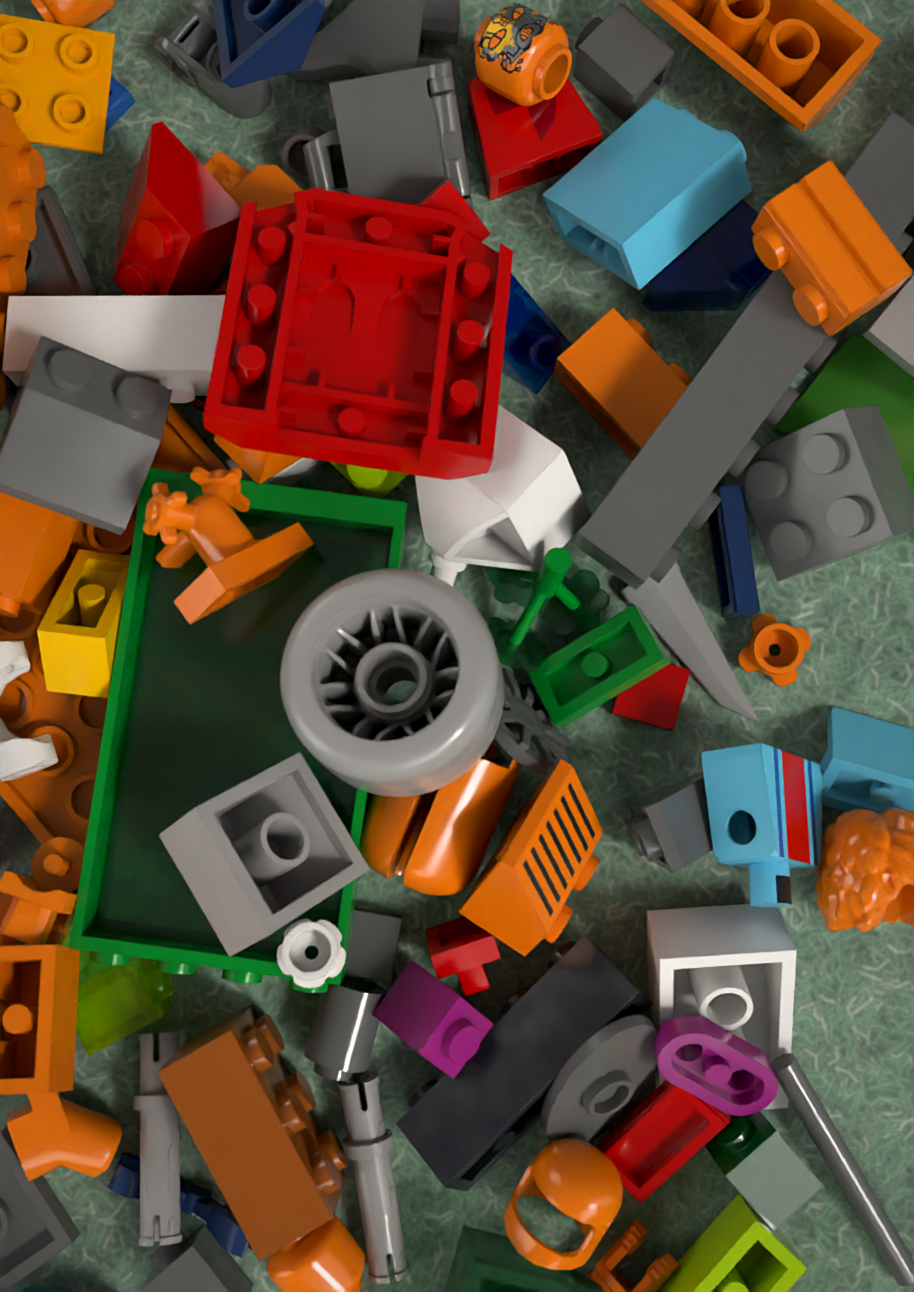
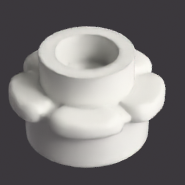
M305 918L292 923L286 929L283 944L277 949V962L281 971L286 975H292L294 982L298 986L304 988L320 987L324 984L326 978L336 977L340 973L345 963L346 952L340 945L342 935L334 924L323 919L318 920L317 923L311 922V920ZM309 946H315L318 949V956L315 959H308L305 955V951Z

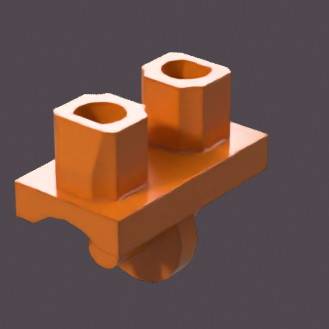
M57 837L49 839L38 848L33 856L31 865L32 876L7 870L4 871L0 880V891L14 897L0 927L1 934L31 945H64L74 919L78 894L76 892L79 887L85 845L73 838Z

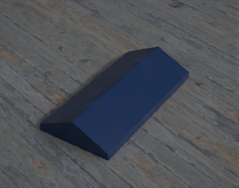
M212 0L222 81L230 88H236L301 69L325 12V0Z

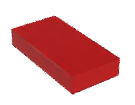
M665 1080L605 1136L596 1147L606 1154L616 1166L621 1177L622 1187L641 1204L730 1123L731 1114L715 1108Z

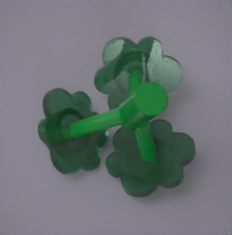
M562 548L550 549L536 572L484 566L486 580L496 586L494 589L496 600L503 604H510L514 601L518 606L524 607L518 621L511 620L507 623L501 618L492 617L487 623L501 664L513 668L521 667L529 671H536L541 667L543 663L542 657L545 655L547 647L542 641L535 638V633L530 628L538 612L545 622L553 624V631L560 638H568L574 632L583 636L602 624L600 612L608 607L610 597L605 590L599 588V578L590 570L577 571L570 579L565 576L572 563L571 556L566 550Z

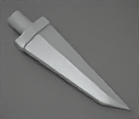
M675 562L660 583L648 577L637 590L628 585L620 591L628 604H635L642 609L652 629L682 664L690 670V673L719 706L760 723L680 571L681 567L677 562Z

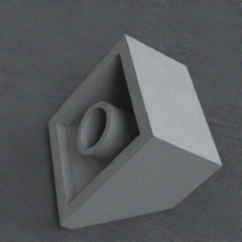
M301 752L198 805L159 834L229 957L272 934L370 870Z

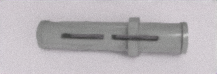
M181 1032L139 1034L140 1095L133 1096V1110H140V1237H138V1246H154V1242L160 1241V1246L182 1242V1233L180 1232V1114L157 1074L161 1067L178 1051Z
M376 1072L358 1073L362 1092L361 1101L357 1082L354 1083L353 1076L349 1081L337 1082L348 1135L342 1140L345 1158L352 1160L369 1265V1280L375 1284H390L386 1262L387 1254L390 1267L394 1269L396 1281L404 1279L411 1272L410 1262L407 1260L390 1158V1151L395 1148L392 1130L385 1128L378 1084L380 1081L379 1074Z

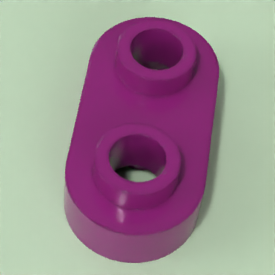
M697 1015L675 1017L658 1029L653 1041V1047L659 1071L670 1083L727 1114L737 1116L757 1113L766 1108L775 1098L778 1083L768 1056L754 1045L714 1022Z

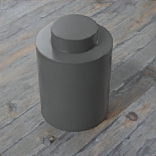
M344 976L340 985L329 984L328 991L319 994L304 1051V1056L315 1063L313 1068L315 1073L333 1080L349 1081L353 1073L365 1072L367 1070L379 1025V1020L372 1013L387 994L384 988L371 982Z

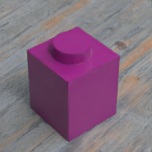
M412 960L372 1013L375 1018L416 1052L453 1079H455L465 1063L476 1053L480 1042L493 1026L489 1019L461 996Z

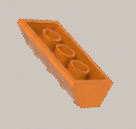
M640 0L800 132L820 124L854 86L882 42L878 36L833 0Z

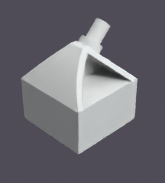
M499 404L494 455L488 473L454 480L415 475L424 538L428 547L431 548L429 560L433 565L429 575L439 578L452 587L457 572L465 570L467 564L538 571L546 553L552 548H563L592 516L564 450Z

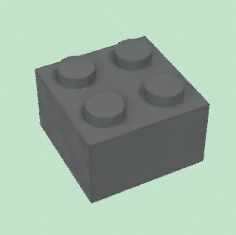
M878 405L843 408L759 448L738 476L777 582L817 570L914 532V495Z

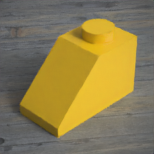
M78 550L37 629L47 691L108 698L130 555Z

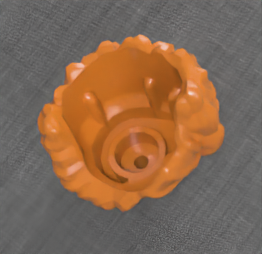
M858 808L844 812L838 816L834 824L828 826L822 838L821 862L814 869L817 875V904L828 931L838 932L855 926L859 931L865 933L870 931L872 927H877L882 919L888 924H896L901 919L904 923L911 924L914 928V811L891 808L879 814L875 811Z

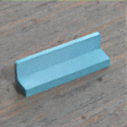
M833 707L827 717L828 749L819 763L822 765V805L843 811H851L858 808L868 809L879 814L891 808L914 811V729Z

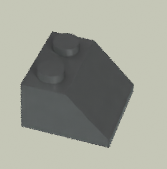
M41 336L19 383L0 444V492L122 535L127 527L161 442L172 390L45 336Z

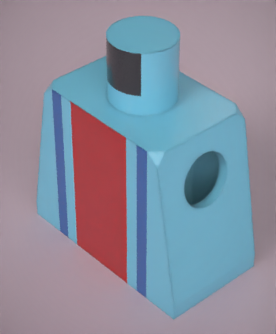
M764 743L701 752L714 856L719 863L748 869L750 906H791L790 870L814 868L819 866L821 862L822 765Z

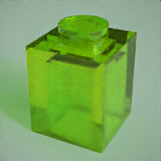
M131 957L130 964L114 965L78 984L76 1032L88 1056L158 1020L173 1007L169 998L174 993L172 980L169 973L155 969L156 960L151 961L150 959Z

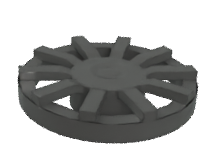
M503 667V712L494 738L521 765L537 774L548 775L560 759L568 761L569 757L567 756L566 747L570 745L568 737L559 732L547 709L535 698V688L529 683L523 686L514 679L509 669ZM535 743L540 756L528 748Z

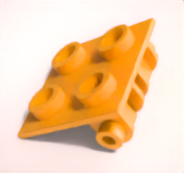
M0 14V99L5 105L10 107L15 116L16 123L30 144L103 154L115 46L114 33Z

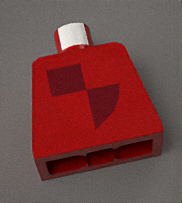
M475 77L468 83V112L485 191L489 201L570 171L600 145L602 137L600 127L569 78H567L561 90L549 100L544 99L530 107L518 105L489 89L481 82L479 77Z

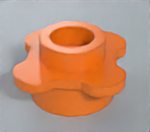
M761 614L755 617L751 622L753 632L747 647L741 649L737 655L739 666L745 672L759 671L770 676L776 686L784 687L791 685L798 676L796 668L802 662L805 652L811 647L810 635L803 628L795 629L788 624L777 623L776 618L771 614ZM775 644L779 647L780 652L777 656H772L769 653L770 645Z

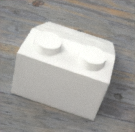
M750 904L647 911V971L649 999L653 1003L650 1007L651 1021L657 1030L664 1023L675 1017L697 1015L714 1022L759 1048L768 1056L770 1063L780 1055L791 1053L797 950L779 907H753ZM658 1066L655 1071L656 1089L666 1080L660 1073ZM778 1080L777 1094L773 1101L764 1109L788 1108V1097Z

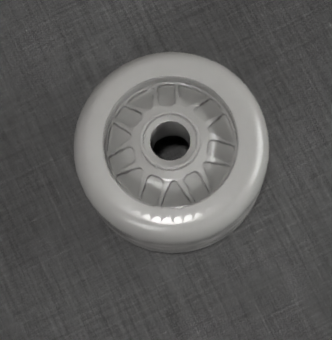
M399 568L377 569L353 575L331 586L319 595L299 617L288 637L282 656L280 668L281 696L287 717L297 737L310 753L334 775L365 792L390 797H409L433 792L445 787L463 776L480 760L494 739L499 727L504 704V679L489 628L481 614L461 592L439 578L423 572ZM406 680L418 684L417 690L407 701L394 706L385 705L386 693L393 684Z

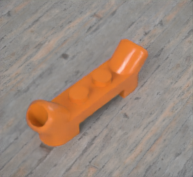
M1 891L0 927L14 897ZM0 933V946H21L26 943ZM60 1092L27 1094L30 1104L8 1113L6 1124L29 1182L60 1166L94 1178L108 1169L122 1136V1127L118 1119L61 1097Z

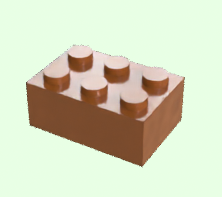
M251 1004L185 1042L161 1067L157 1074L260 1262L334 1218L345 1178L343 1168L348 1166V1160L345 1158L343 1147L335 1133L331 1129L323 1133L315 1120L311 1110L316 1107V1101L306 1079L298 1071L291 1075L279 1052L284 1049V1042L276 1024L268 1014L259 1017L254 1006Z

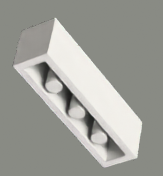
M225 295L9 296L2 371L19 386L41 336H45L163 385L167 389H171L170 402L172 403L191 402L195 399V396H207Z

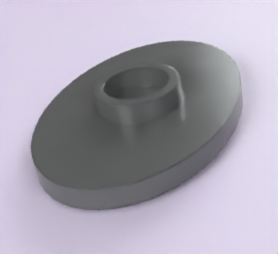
M632 1015L612 1022L589 1038L566 1062L550 1086L541 1110V1127L549 1142L568 1137L590 1142L611 1128L635 1104L646 1089L658 1066L653 1047V1041L658 1030L650 1019L641 1015Z

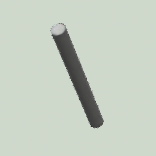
M791 1053L778 1056L771 1063L775 1077L894 1279L901 1286L914 1284V1259L799 1063Z

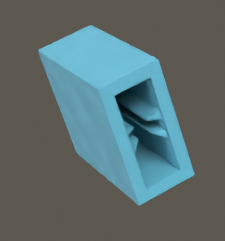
M653 97L543 194V198L558 233L565 243L640 290L750 193L752 189L745 165L747 159L746 150L733 133L728 130L719 131L697 120L690 111L684 108L678 110Z

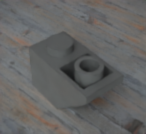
M695 774L628 803L634 817L625 820L627 831L640 857L645 855L649 862L653 861L673 873L685 868L713 850L703 774Z

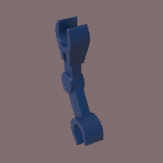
M122 1153L108 1188L121 1196L140 1199V1158L130 1153ZM180 1182V1209L182 1211L198 1216L207 1222L206 1227L220 1246L229 1253L243 1258L247 1247L252 1250L228 1204H220L211 1197V1191L193 1183L183 1184Z

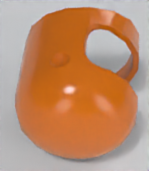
M568 1137L552 1140L547 1143L531 1161L506 1203L504 1213L506 1233L517 1252L534 1265L552 1270H572L584 1266L622 1205V1181L614 1163L597 1147L581 1139ZM529 1195L548 1200L565 1215L573 1218L581 1228L585 1241L578 1249L569 1253L559 1252L545 1245L529 1231L521 1220L516 1207L517 1199Z

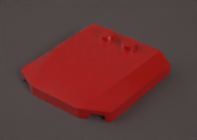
M320 188L294 192L293 203L257 210V201L243 203L204 408V429L244 449L443 480H454L488 473L494 455L513 251L500 243L499 250L496 252L467 233L468 222L449 211Z

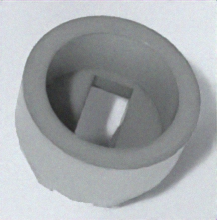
M306 126L296 130L291 134L283 148L282 160L287 172L293 178L303 183H309L302 146L325 134L318 127ZM329 145L331 165H333L335 157L334 145Z

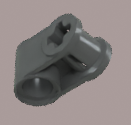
M191 0L187 5L189 14L168 38L160 36L152 44L154 51L170 71L189 86L199 89L228 114L241 119L259 116L268 108L272 99L273 90L269 78L236 88H230L222 81L214 9L203 0Z

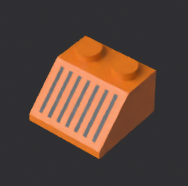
M560 759L520 809L458 911L524 957L541 940L545 939L552 944L558 938L573 912V909L565 905L572 889L580 892L585 887L600 862V859L594 856L592 852L603 833V829L571 764Z

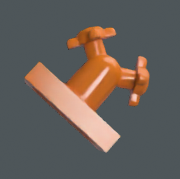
M199 466L193 468L190 477L201 485L203 495L196 497L189 503H186L187 495L185 492L175 491L169 494L168 486L165 483H155L152 486L153 497L149 500L146 507V522L143 525V531L153 536L160 533L162 542L167 544L156 555L157 562L164 568H181L198 553L208 567L173 601L189 624L278 578L314 545L299 522L263 540L254 538L230 507L232 506L240 512H247L250 508V500L240 493L242 471L238 467H232L229 471L217 469L210 472Z

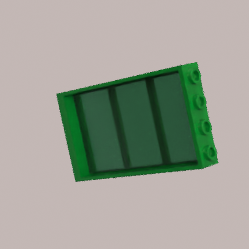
M150 468L139 497L69 948L90 951L89 960L99 964L128 965L130 964L131 957L156 960L155 969L165 973L194 974L196 973L197 966L223 969L222 978L231 982L256 984L262 982L263 975L289 978L288 987L297 991L310 993L327 992L329 984L340 985L346 974L359 877L272 934L229 957L159 834L198 805L301 752L360 851L363 823L370 793L353 787L334 775L310 753L297 737L283 705L280 687V668L286 642L294 625L306 608L319 595L338 582L359 573L377 569H402L410 515L408 504L402 501L261 483L258 485L256 482L240 480V493L250 500V508L247 512H240L234 507H230L255 539L263 540L299 522L314 545L278 578L189 624L173 601L208 567L198 553L181 568L161 567L160 563L156 560V555L167 544L162 542L160 533L156 536L146 534L143 531V525L146 522L147 504L153 497V484H167L169 494L175 491L185 492L187 495L186 503L203 495L201 485L191 479V473ZM305 918L311 920V922L317 923L318 920L323 919L334 924L342 935L340 945L346 952L345 963L340 973L336 977L326 978L324 984L316 988L298 986L293 980L294 977L284 974L277 962V949L283 944L285 939L284 932L292 923ZM309 946L306 949L305 955L308 959H315L318 956L317 947Z

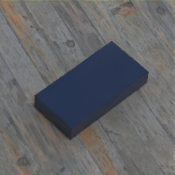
M741 484L721 486L714 493L722 499L708 517L722 618L725 617L726 620L747 618L760 612L742 486Z

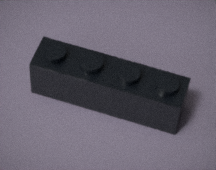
M584 935L577 943L570 941L560 947L547 964L549 971L532 988L524 987L506 1001L501 1010L503 1017L488 1031L480 1042L476 1053L465 1063L455 1079L445 1074L440 1080L434 1079L424 1084L410 1098L408 1102L410 1110L396 1124L445 1188L468 1191L541 1118L542 1106L550 1086L566 1062L589 1038L621 1018L632 1015L642 1016L653 1005L651 1000L588 936Z

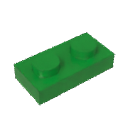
M633 604L527 669V672L554 725L563 728L669 665L671 661L642 609Z

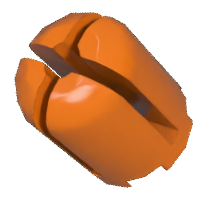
M490 744L480 760L468 772L438 790L409 797H390L370 793L361 835V855L371 870L388 879L393 878L394 873L398 875L404 874L403 886L417 892L445 896L464 891L475 879L523 765L514 758L510 766L496 760L500 747Z

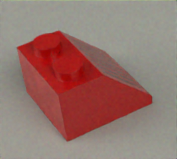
M162 121L151 126L119 217L113 281L119 286L125 296L211 295L235 244L242 208Z

